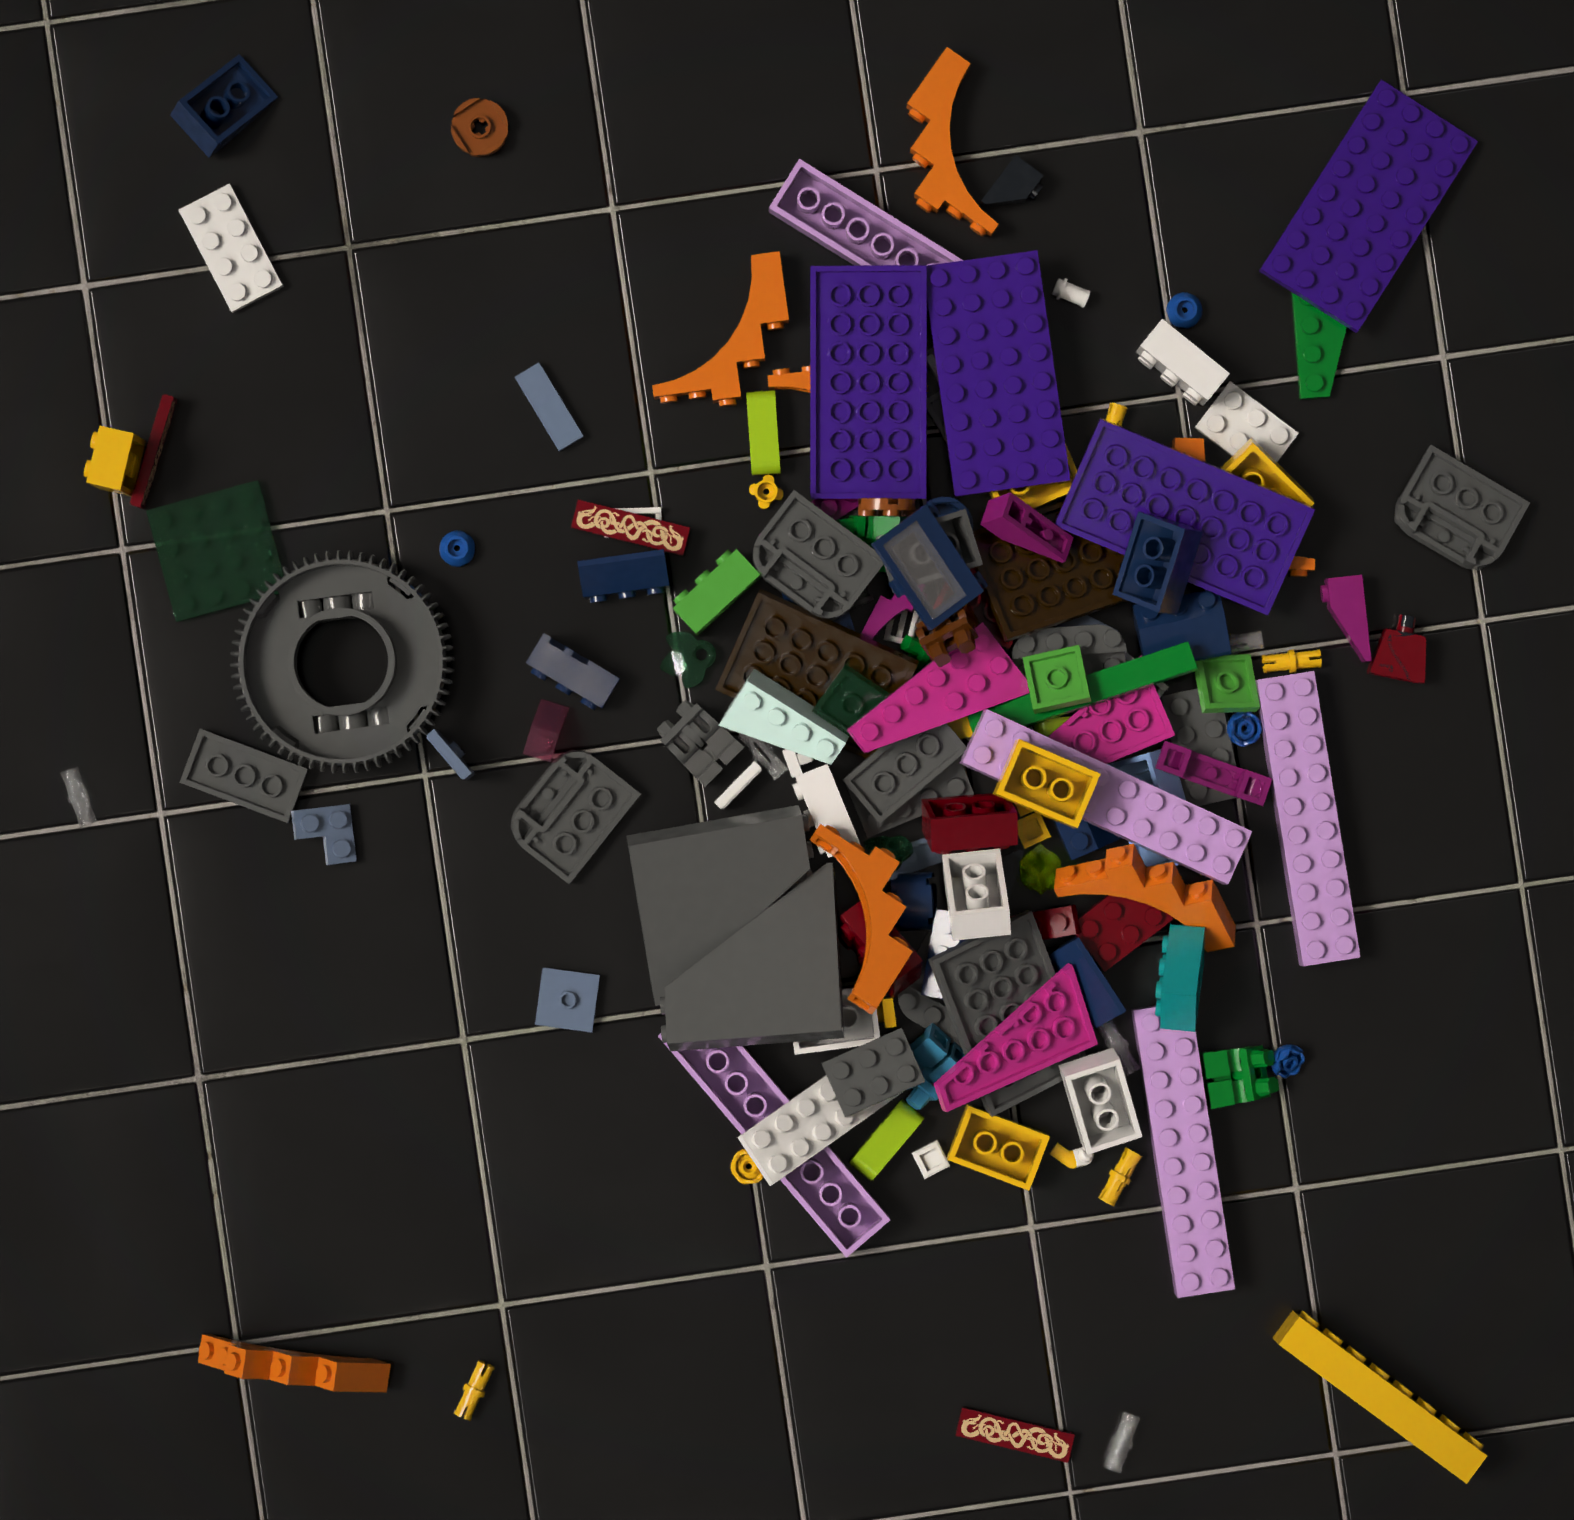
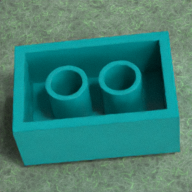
M1170 924L1169 936L1163 935L1162 953L1166 954H1163V958H1160L1159 962L1160 979L1156 983L1155 998L1157 1001L1155 1016L1160 1017V1029L1195 1032L1204 970L1205 927Z

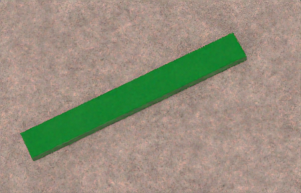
M1187 641L1086 675L1092 702L1034 714L1030 694L987 709L1018 724L1029 727L1197 671L1198 668ZM983 710L967 716L972 732H974Z

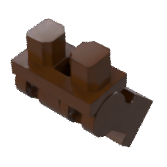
M967 603L931 631L927 629L922 620L916 622L917 629L915 632L921 647L929 658L935 661L938 667H942L951 660L949 652L958 648L961 653L967 654L976 649L975 639L979 636L975 627L978 626L979 621L970 604Z

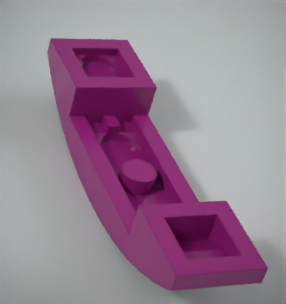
M1164 741L1155 766L1156 769L1260 806L1264 805L1272 782V778L1230 765L1168 741Z

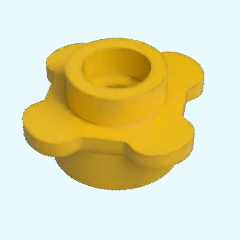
M765 475L762 481L757 484L753 483L749 487L750 494L755 495L758 500V506L762 509H767L771 502L781 500L783 497V490L776 486L772 475ZM765 489L769 490L767 495L763 493Z

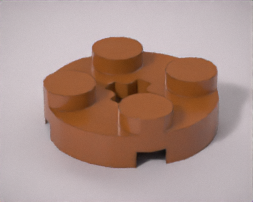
M481 98L469 99L455 110L451 126L452 137L463 152L473 157L489 156L497 152L508 138V119L503 109L497 103ZM477 120L480 123L486 122L488 124L485 127L486 132L482 135L479 132H472L475 128L474 122Z
M858 498V516H910L916 511V499Z

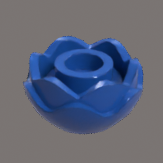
M1182 292L1171 298L1167 304L1166 312L1172 325L1188 329L1195 326L1201 319L1203 309L1200 300L1195 295ZM1182 308H1187V312L1184 313Z
M452 531L446 534L440 542V556L449 565L460 567L473 559L475 542L471 536L463 531ZM455 546H459L460 550L455 551Z
M1236 712L1227 723V734L1230 740L1241 747H1246L1256 742L1262 731L1261 720L1252 712Z
M1292 1044L1280 1046L1274 1051L1275 1061L1271 1067L1275 1075H1280L1282 1078L1298 1074L1301 1065L1305 1062L1303 1050Z

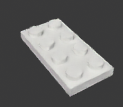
M230 183L179 209L188 230L232 313L284 287Z

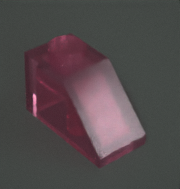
M541 699L523 754L553 762L569 707Z

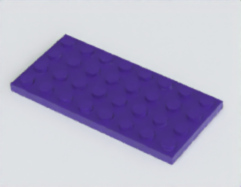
M1380 80L1259 272L1357 333L1478 141L1385 81Z
M1038 250L928 265L927 307L955 497L1070 481Z
M927 265L810 266V499H927Z
M1100 418L1054 524L1065 531L1125 555L1138 511L1201 530L1203 535L1188 582L1268 615L1315 508Z

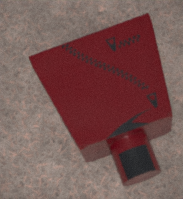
M1399 614L1396 630L1384 629L1372 656V661H1370L1367 669V674L1417 684L1425 683L1426 636L1413 634L1416 617Z

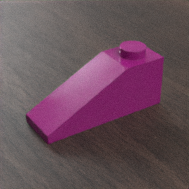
M1011 492L988 500L980 524L1001 540L1061 563L1066 562L1074 538Z
M1362 575L1325 579V585L1320 586L1322 603L1327 602V609L1361 662L1372 661Z

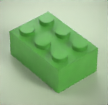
M728 549L716 560L719 565L711 573L708 569L705 570L695 580L697 586L692 591L688 592L685 589L673 600L676 604L673 607L674 612L697 636L761 578L760 573L737 549L733 553Z

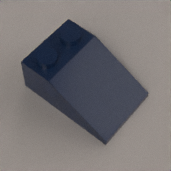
M239 54L180 99L170 116L210 158L277 100L278 96Z

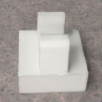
M787 749L782 750L792 778L803 774L801 765L813 761V758L801 754L796 755L795 752Z

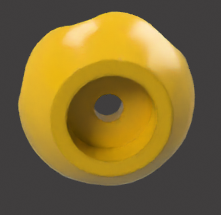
M745 1149L738 1151L734 1155L731 1162V1172L740 1183L753 1184L763 1179V1175ZM748 1163L752 1165L750 1169L746 1167Z

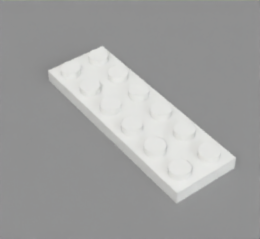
M825 1075L737 1138L769 1186H771L898 1095L845 1117L828 1077Z

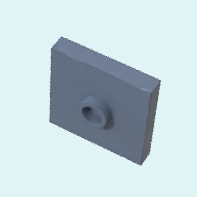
M433 729L426 735L429 742L462 780H469L475 775V772L462 758L465 755L464 752L454 741L450 744L439 730Z
M543 967L535 1025L593 1032L600 975Z

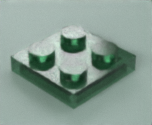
M844 664L817 701L812 712L851 737L847 729L887 698L890 693L847 664Z

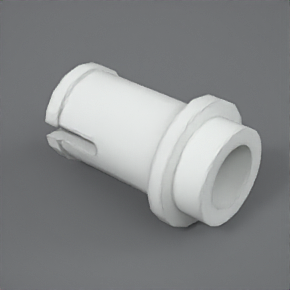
M1058 278L1052 292L1053 295L1057 296L1056 299L1063 298L1084 308L1091 291L1067 282V278L1064 280Z

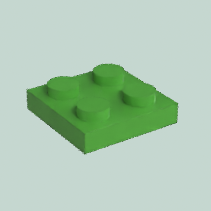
M1080 645L1022 657L1034 714L1092 702Z
M1251 654L1224 655L1195 661L1198 668L1195 671L1202 713L1257 712L1260 704Z

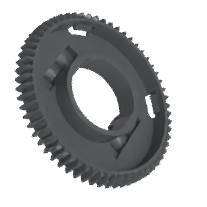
M338 550L336 558L332 559L331 553L326 551L325 560H321L319 554L316 553L314 554L315 562L313 563L305 556L303 557L304 566H300L296 561L292 562L293 571L284 566L282 569L285 576L281 577L274 573L273 576L276 580L274 584L267 580L264 582L268 588L266 592L260 589L256 590L261 598L259 600L249 599L254 608L243 609L249 617L248 619L239 618L238 621L245 625L243 630L235 629V632L241 635V640L232 641L233 644L239 646V651L231 652V655L238 657V662H233L230 666L238 668L239 673L231 675V678L240 679V684L233 686V689L242 690L243 694L236 698L237 701L246 700L247 704L241 708V711L250 710L252 713L246 720L248 722L254 720L258 722L253 727V730H264L260 737L262 740L269 736L272 738L269 743L270 748L277 744L280 745L278 754L282 755L286 750L290 751L287 759L291 761L296 755L299 756L298 765L300 766L305 763L306 759L310 760L309 769H313L316 763H320L321 772L326 770L327 765H331L332 773H336L338 766H342L343 773L347 774L349 766L353 765L355 773H359L360 764H364L365 769L369 771L371 769L370 762L372 761L375 762L377 767H382L381 758L384 757L388 763H392V753L401 758L402 752L400 748L404 747L411 751L412 748L409 742L413 740L419 744L421 741L417 734L419 732L425 735L428 734V731L424 728L426 723L435 726L434 721L431 719L432 714L441 716L436 707L437 705L446 706L447 704L440 699L441 694L450 695L449 691L443 689L444 684L453 683L452 680L445 677L446 673L454 672V669L447 667V662L454 661V657L446 656V651H450L454 647L445 645V641L450 639L451 635L442 633V630L447 628L448 624H439L438 622L444 614H434L433 612L437 608L438 603L428 604L427 601L431 598L432 594L427 593L422 596L420 593L425 586L420 584L415 588L413 586L416 580L414 576L405 580L404 578L407 573L405 569L396 574L397 564L394 563L387 569L386 559L383 558L379 565L375 564L376 556L372 554L369 561H365L364 552H360L358 559H354L353 551H349L347 558H343L342 551ZM390 577L391 583L399 587L408 596L412 594L414 597L405 598L399 591L388 585L387 579ZM278 591L280 599L271 608L267 616L261 619L256 617L257 613L263 615L269 604L276 598L273 592ZM360 618L373 626L385 643L388 654V669L385 680L375 695L364 703L334 707L325 706L310 696L300 681L297 670V656L300 645L306 634L320 622ZM427 706L426 710L423 709L415 722L409 727L410 731L408 732L407 725L416 716L421 707ZM275 726H280L281 728H283L288 734H290L299 741V748L294 747L296 743L288 737H286L277 728L275 730L272 729Z

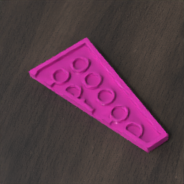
M981 622L975 627L979 636L975 639V650L967 654L961 653L958 648L949 652L951 660L942 667H938L935 661L930 662L850 726L847 732L860 749L866 753L1029 694L1027 679L984 623Z
M1152 685L1079 709L1048 737L1108 764L1175 736V733L1156 688Z
M1067 963L934 1083L943 1111L949 1112L1098 1044L1072 964Z

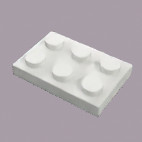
M1229 381L1194 427L1231 456L1252 437L1276 462L1299 434L1231 381Z

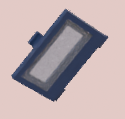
M929 500L927 505L920 507L871 543L894 578L888 584L898 598L902 595L907 597L929 631L984 592L983 589L988 586L979 571L974 575L972 574L935 517L941 514L932 500Z

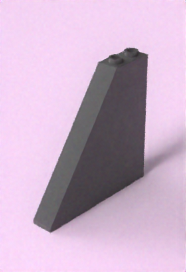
M799 805L626 836L655 1006L660 1005V997H665L664 987L765 911L810 870L809 859L814 858L811 841H806L805 832L810 831L807 814L802 815Z
M833 862L823 865L664 987L665 997H660L661 1014L666 1016V1025H661V1037L663 1043L667 1042L670 1051L845 1038L836 872Z

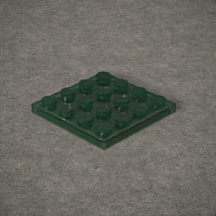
M258 480L146 510L176 622L250 603V598L259 600L261 596H259L256 590L260 589L266 592L268 590L264 583L266 580L274 584L276 582L273 576L274 573L281 577L284 576ZM278 591L273 592L275 595H279Z

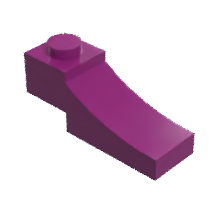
M917 585L923 596L926 598L927 593L923 592V590L925 589V585ZM894 594L892 600L880 596L861 635L874 640L880 631L898 615L905 611L912 613L914 608L907 597L902 595L898 598Z

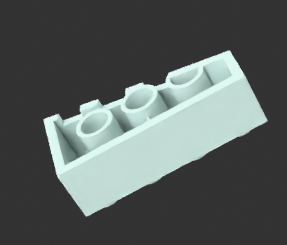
M753 669L718 725L832 765L850 735L847 732L848 727L756 669Z

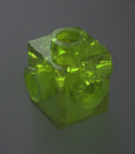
M1040 843L1020 861V879L1028 889L1032 890L1034 888L1042 895L1047 889L1052 890L1054 888L1056 869L1061 868V861L1054 852L1049 851Z

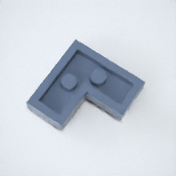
M350 804L291 811L294 840L323 836L326 865L357 861Z

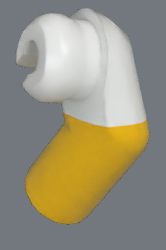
M1058 1142L1049 1153L1070 1169L1086 1166L1092 1162L1094 1153L1087 1155L1083 1147L1069 1151Z

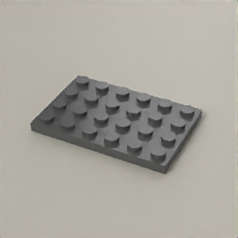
M1030 910L1010 918L1011 935L967 939L928 959L964 1055L1055 975L1033 912ZM1085 1051L982 1096L981 1100L986 1112L993 1117L1060 1083L1063 1080L1058 1065L1085 1057Z

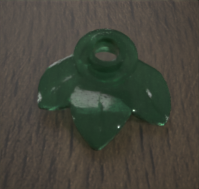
M689 632L670 633L666 636V640L673 651L664 658L660 669L670 675H682V683L685 688L694 687L704 679L706 668L714 663L716 658L715 648L708 641H697ZM700 649H704L707 652V657L704 660H699L696 657V653Z
M881 836L864 841V845L870 853L875 846L879 849L885 848L895 855V859L900 862L895 871L901 867L903 861L913 854L912 843L903 836L892 838Z

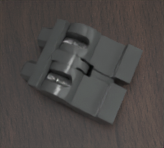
M684 700L676 711L682 718L675 725L669 720L664 721L657 728V731L662 737L660 741L706 787L723 770L716 761L720 759L727 765L744 746L726 729L718 726L719 723L697 703L694 705Z

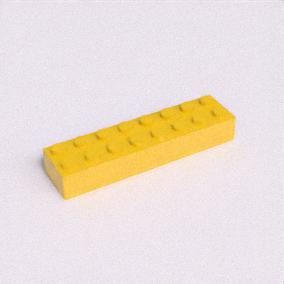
M1292 1310L1273 1336L1278 1345L1466 1484L1469 1482L1487 1457L1481 1450L1484 1447L1483 1444L1466 1431L1463 1435L1459 1434L1458 1431L1461 1428L1443 1414L1440 1418L1436 1417L1435 1413L1437 1410L1422 1398L1418 1397L1416 1401L1413 1400L1411 1397L1414 1393L1396 1379L1393 1384L1388 1381L1390 1376L1372 1362L1370 1366H1367L1364 1363L1366 1358L1349 1345L1345 1349L1340 1346L1343 1341L1327 1328L1323 1332L1318 1329L1320 1324L1303 1310L1300 1314Z

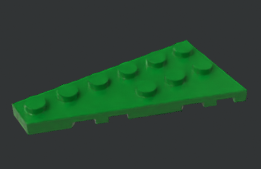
M1291 292L1300 400L1330 397L1347 327Z

